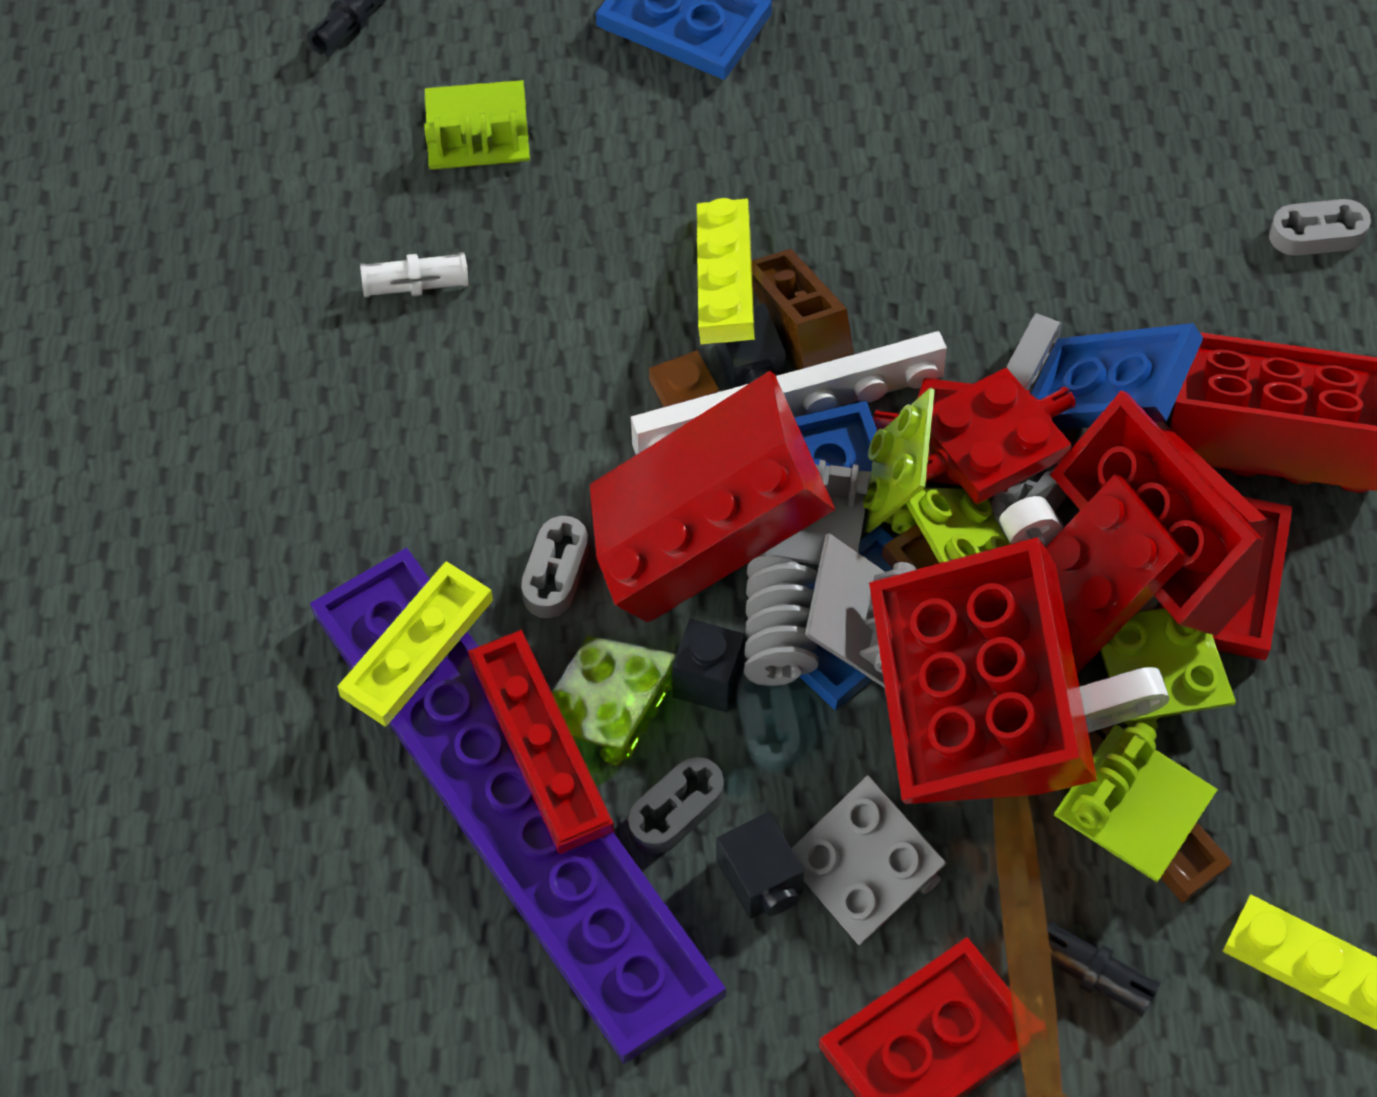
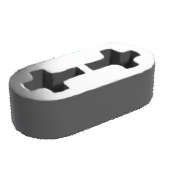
M688 758L679 763L636 801L630 809L628 824L630 838L637 848L650 854L665 853L674 848L716 810L722 802L724 794L723 774L717 764L707 758ZM691 778L696 782H700L704 778L708 779V794L704 795L699 791H695L683 802L681 801L687 793V779ZM672 810L665 819L666 832L662 834L656 829L648 833L644 832V817L649 815L652 819L657 820L667 811Z

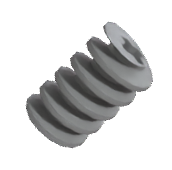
M767 555L754 558L747 566L749 579L747 580L746 594L749 599L746 603L748 620L746 621L745 635L748 640L745 644L747 662L745 663L744 674L748 680L758 685H786L795 681L800 675L812 672L818 666V657L814 652H811L817 648L818 644L805 636L817 572L783 556Z

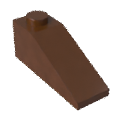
M791 248L752 260L753 289L760 304H766L786 352V357L796 370L854 355L847 308Z

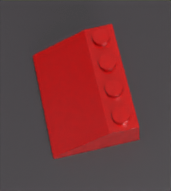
M1200 332L1203 340L1169 417L1164 423L1211 467L1228 469L1237 475L1246 477L1258 474L1283 477L1292 483L1301 485L1313 482L1338 485L1347 491L1363 493L1368 490L1377 491V357Z
M768 371L589 484L596 556L614 604L645 622L655 620L749 563L754 558L759 557L836 510L775 374L771 371Z
M1038 537L869 582L901 797L905 804L1040 795L1097 781L1057 567Z

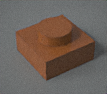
M698 350L649 368V379L664 407L719 392Z

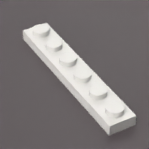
M937 331L776 376L793 416L798 417L833 409L856 401L873 402L888 392L909 386L914 389L921 388L923 378L938 379L943 377L947 347L940 332ZM746 385L631 416L632 445L636 455Z

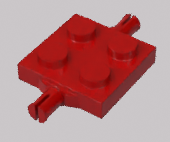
M1006 367L934 403L929 442L931 455L928 456L926 482L941 474L947 475V477L959 483L972 500L978 504L1062 461L1070 451L1071 443L1053 423L1052 418L1075 408L1076 401L1072 392L1068 394L1069 389L1062 387L1060 390L1040 400L1036 399L1026 391Z

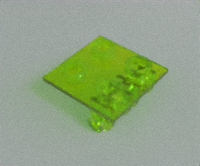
M587 635L552 691V695L573 739L601 745L603 748L600 751V756L612 765L618 766L623 759H630L633 755V748L640 738L636 729L641 732L648 730L650 722L647 717L654 718L656 716L659 704L667 691L672 689V665L676 654Z

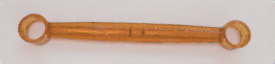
M1029 797L992 798L1004 942L1026 1097H1068L1063 1094L1058 1021L1050 943Z

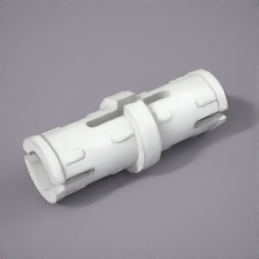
M464 252L456 255L418 259L417 254L406 255L407 260L366 265L365 263L360 264L364 298L373 295L411 291V296L422 295V290L468 286V271Z

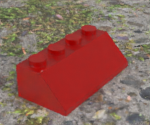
M1121 390L1051 472L1050 476L1080 510L1114 474L1127 479L1191 557L1154 596L1179 625L1217 636L1255 594L1263 539L1127 392Z

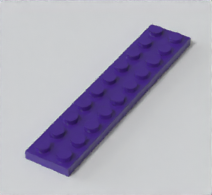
M406 547L312 601L310 607L314 617L352 670L430 579ZM467 631L392 719L389 725L616 1054L625 1064L726 997V987L613 832L559 855L470 662L468 651L479 646Z

